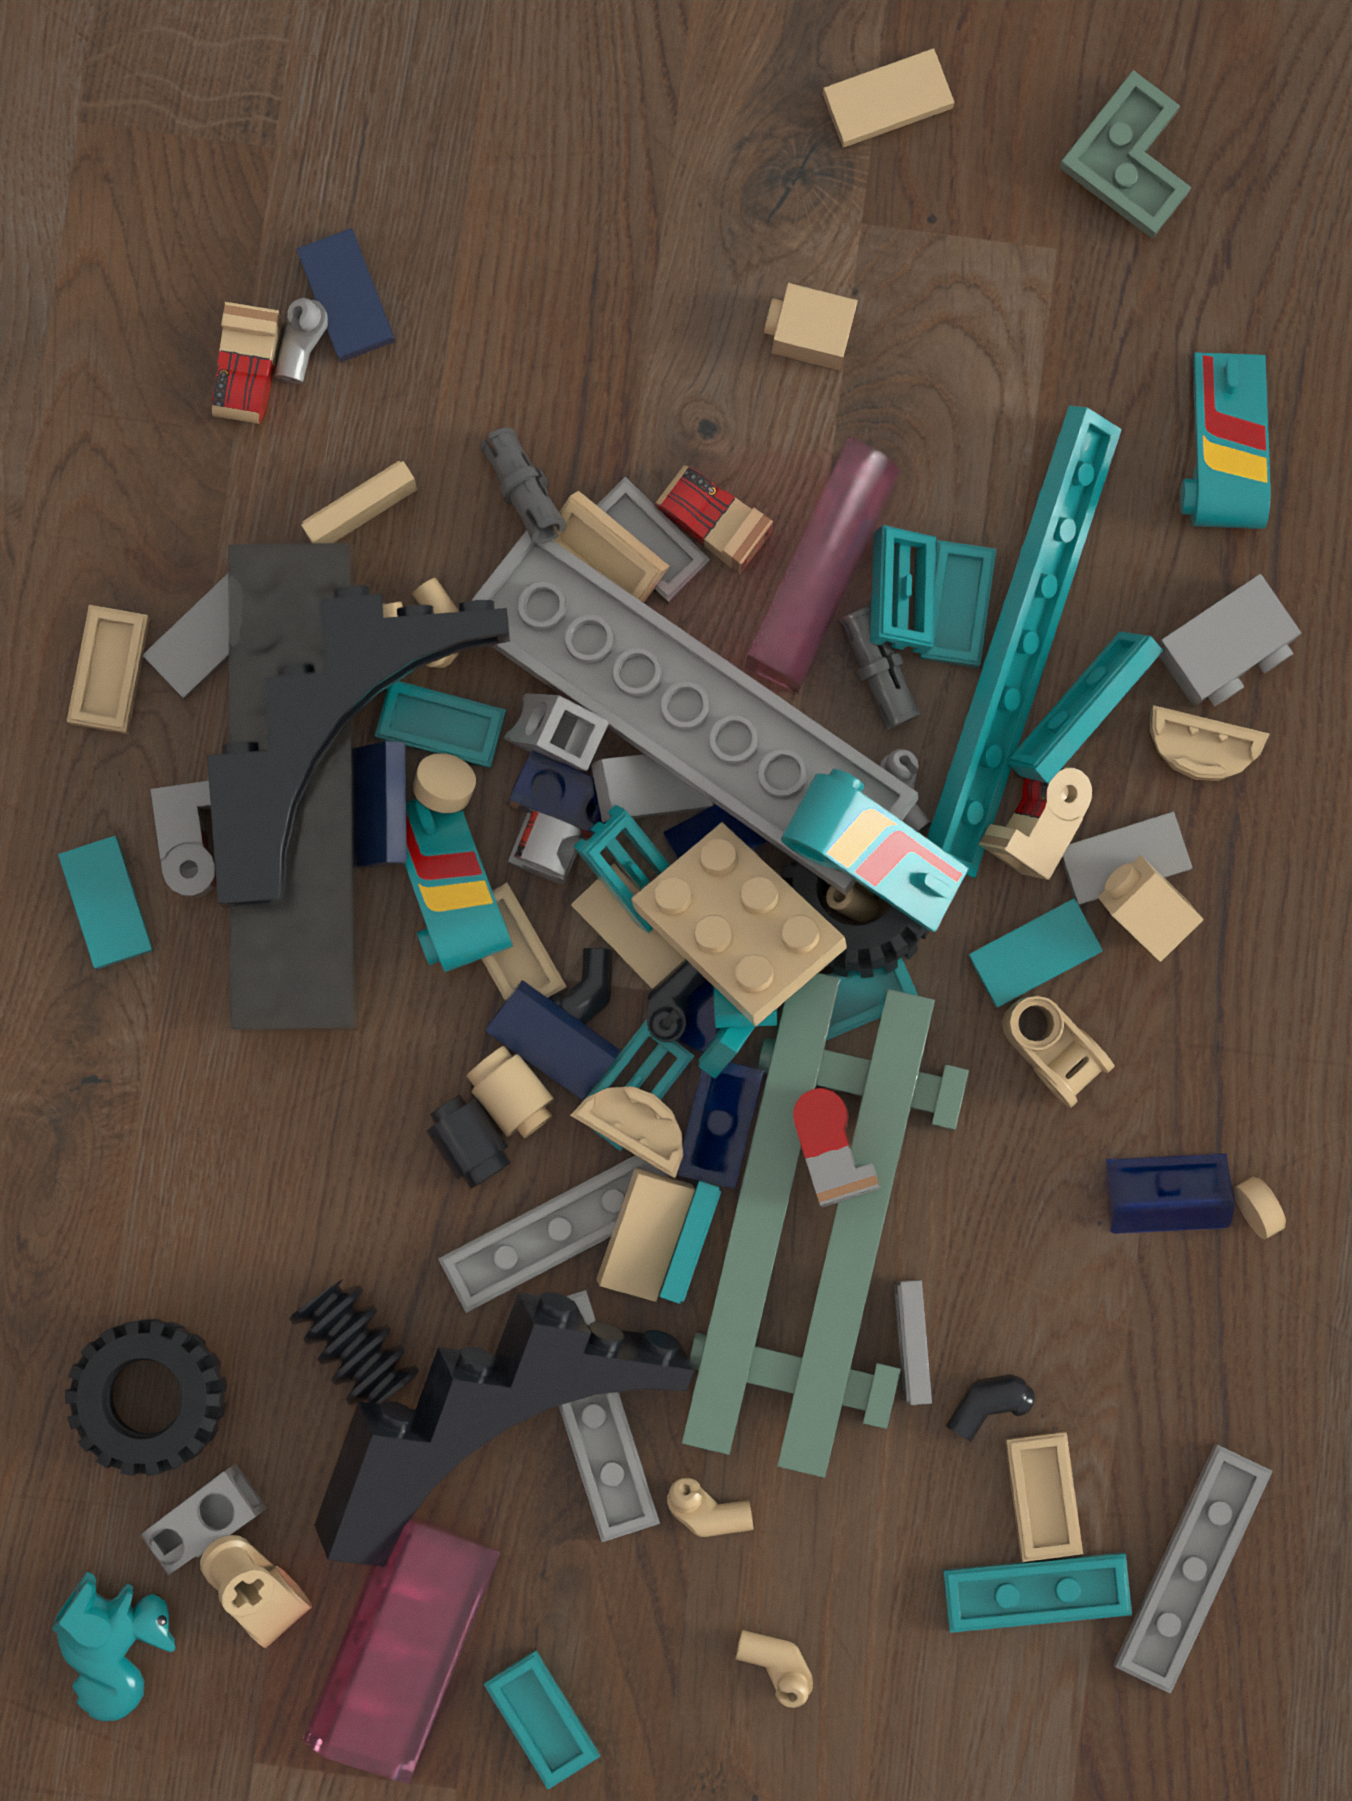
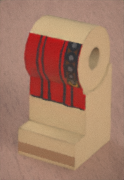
M225 302L221 323L223 331L217 360L219 367L212 397V416L261 424L266 412L284 322L279 310Z
M686 465L682 466L655 503V506L671 522L740 575L764 545L773 530V521L756 508H749L726 490H720L704 475Z
M1063 766L1048 784L1025 778L1022 786L1023 798L1006 827L990 824L978 845L1022 875L1049 880L1079 828L1092 799V786L1089 778L1082 771L1072 767Z

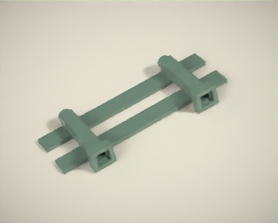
M817 973L785 1001L776 1039L768 1037L764 1039L757 1072L767 1074L768 1076L708 1333L706 1335L696 1332L689 1361L692 1367L699 1371L682 1444L730 1455L746 1383L764 1386L794 1394L777 1467L825 1478L842 1405L864 1410L863 1424L887 1429L901 1368L877 1362L875 1372L872 1374L851 1369V1364L910 1109L934 1114L932 1127L955 1132L969 1070L945 1065L942 1077L919 1072L935 1000L891 989L887 990L871 1060L824 1050L840 978ZM815 1087L862 1097L851 1151L857 1168L871 1163L874 1165L881 1189L838 1203L803 1357L755 1346L801 1150V1143L794 1124L793 1111L796 1102L802 1094L815 1089Z

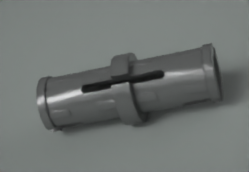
M504 427L491 432L487 436L495 448H492L490 442L484 439L481 442L480 448L497 474L501 483L499 491L505 503L508 505L512 503L517 510L533 543L544 544L556 539L559 535L552 524L560 532L566 529L567 524L546 490L547 479L543 471L538 466L535 468L529 461L514 429Z
M871 605L839 619L838 621L843 627L860 667L856 671L860 682L866 681L879 709L885 729L894 728L920 716L921 713L910 694L899 667L904 664L900 653L894 654L887 641L882 645L870 643Z

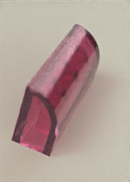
M850 436L848 437L747 654L745 669L799 693L900 474L899 468L890 459L870 446Z
M412 1516L404 1527L386 1566L372 1565L303 1741L323 1758L409 1784L499 1559L500 1552L456 1531Z

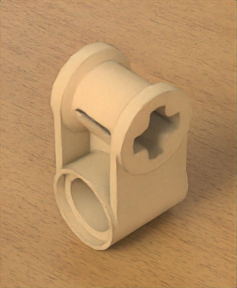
M1041 996L1021 998L1010 1004L1004 1013L1002 1026L1004 1035L1009 1043L1034 1068L1036 1075L1047 1088L1069 1108H1072L1077 1103L1076 1095L1101 1071L1109 1073L1115 1067L1101 1047L1083 1030L1078 1028L1058 1005L1049 998ZM1029 1006L1037 1007L1047 1018L1046 1032L1037 1041L1028 1040L1019 1030V1017ZM1082 1060V1062H1081L1069 1075L1066 1076V1074H1067L1077 1063H1079V1062Z
M238 1535L224 1536L212 1542L203 1552L200 1560V1570L206 1580L218 1590L219 1601L222 1606L263 1648H267L312 1608L310 1600L297 1583L281 1567L274 1566L247 1539Z

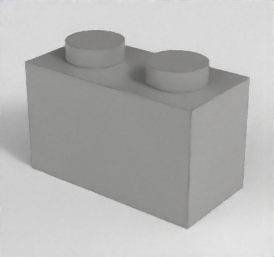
M1259 574L1163 638L1158 643L1164 650L1159 655V658L1193 707L1207 698L1216 707L1244 688L1239 677L1258 665L1263 674L1292 656L1294 653L1288 644L1297 638L1301 631L1264 577Z

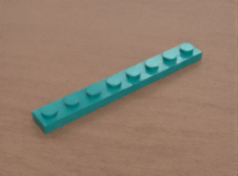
M1068 407L1043 486L1039 493L1032 520L1020 551L1013 578L1002 606L993 639L983 664L974 697L965 719L954 758L947 773L935 816L928 832V840L969 868L965 875L967 877L976 878L985 850L978 844L989 825L994 823L1011 770V766L1007 762L1018 749L1122 430L1087 407Z

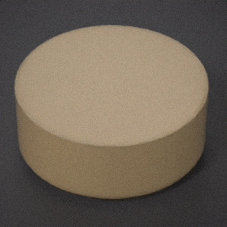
M433 754L420 762L413 780V792L425 807L440 813H455L464 809L469 804L476 785V777L472 768L462 759L450 754Z
M1252 1176L1233 1188L1234 1197L1241 1213L1260 1238L1265 1240L1285 1228L1286 1219L1275 1195L1263 1180Z

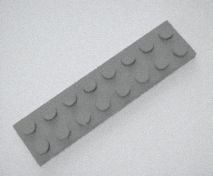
M526 530L472 599L492 600L495 602V609L507 608L510 642L490 645L565 699L610 721L607 726L609 730L844 895H847L856 883V880L839 869L827 868L800 856L781 841L785 829L815 774L823 773L829 775L833 768L851 774L865 785L862 791L864 795L901 821L918 801V792L553 540L544 544H535Z

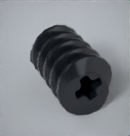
M342 1279L293 1313L289 1320L294 1325L308 1321L313 1322L303 1340L307 1345L322 1341L327 1342L326 1347L317 1359L321 1365L336 1361L341 1362L340 1367L331 1380L335 1385L354 1381L355 1385L345 1399L348 1405L357 1404L358 1401L379 1404L411 1382L418 1374L419 1369L416 1365L401 1369L396 1368L395 1365L404 1354L405 1349L402 1345L387 1349L382 1348L381 1345L391 1332L390 1327L385 1325L369 1329L367 1325L376 1314V1307L371 1305L355 1309L353 1305L362 1294L363 1289L360 1285L341 1289L339 1285L343 1281Z

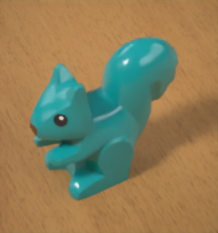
M86 1571L59 1610L51 1629L57 1634L59 1648L66 1663L80 1674L72 1685L73 1690L78 1696L76 1703L93 1719L102 1722L118 1721L135 1710L144 1696L145 1681L141 1671L125 1657L132 1644L139 1640L166 1652H173L176 1648L174 1644L175 1639L169 1632V1609L165 1599L156 1593L146 1595L134 1608L131 1607L134 1592L131 1583H127L122 1587L113 1600L106 1599L96 1592V1578L94 1574Z

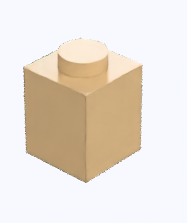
M788 283L784 301L772 298L764 333L774 335L771 354L840 371L858 300Z
M1141 855L1131 864L1126 863L1117 868L1107 879L1105 890L1098 896L1110 914L1160 962L1204 920L1189 901Z

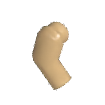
M857 881L847 895H844L832 885L827 891L826 899L829 907L853 921L866 922L873 919L880 907V901L873 897L874 893Z

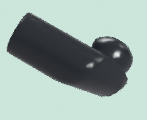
M583 948L582 981L571 988L566 994H555L551 1001L586 1025L607 1007L611 999L613 950Z
M686 959L676 966L648 994V1030L652 1037L661 1042H673L681 1037L687 1022L688 997L707 980Z
M1012 1374L979 1379L969 1387L947 1422L946 1427L972 1442L988 1415L1012 1412L1015 1416H1022L1028 1413L1034 1405V1391L1030 1386L1026 1385L1023 1378Z

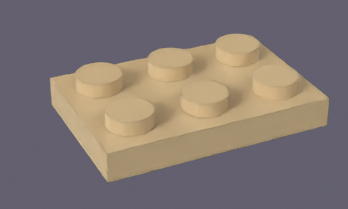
M723 822L631 898L634 910L755 1027L847 948L845 937Z

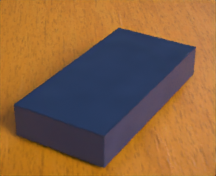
M352 228L297 248L314 297L326 309L328 315L327 331L339 362L395 342Z
M383 741L355 748L357 867L377 868L406 863V771L404 742Z
M523 980L520 981L484 1030L582 1101L613 1064L620 1051L616 1046Z

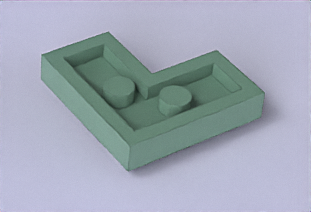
M1133 70L1067 153L1059 166L1062 171L1151 239L1155 237L1192 188L1146 153L1178 112L1180 105Z

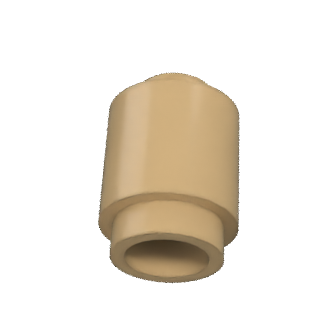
M505 1046L490 1054L466 1076L474 1085L471 1091L472 1094L507 1137L519 1131L525 1139L552 1117V1114L546 1107L554 1100V1097L520 1055L512 1056Z

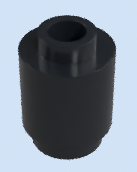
M461 1095L430 1114L435 1125L426 1131L456 1179L458 1180L463 1177L470 1189L511 1164V1161L504 1152L508 1148L506 1142L478 1099H474L466 1104Z

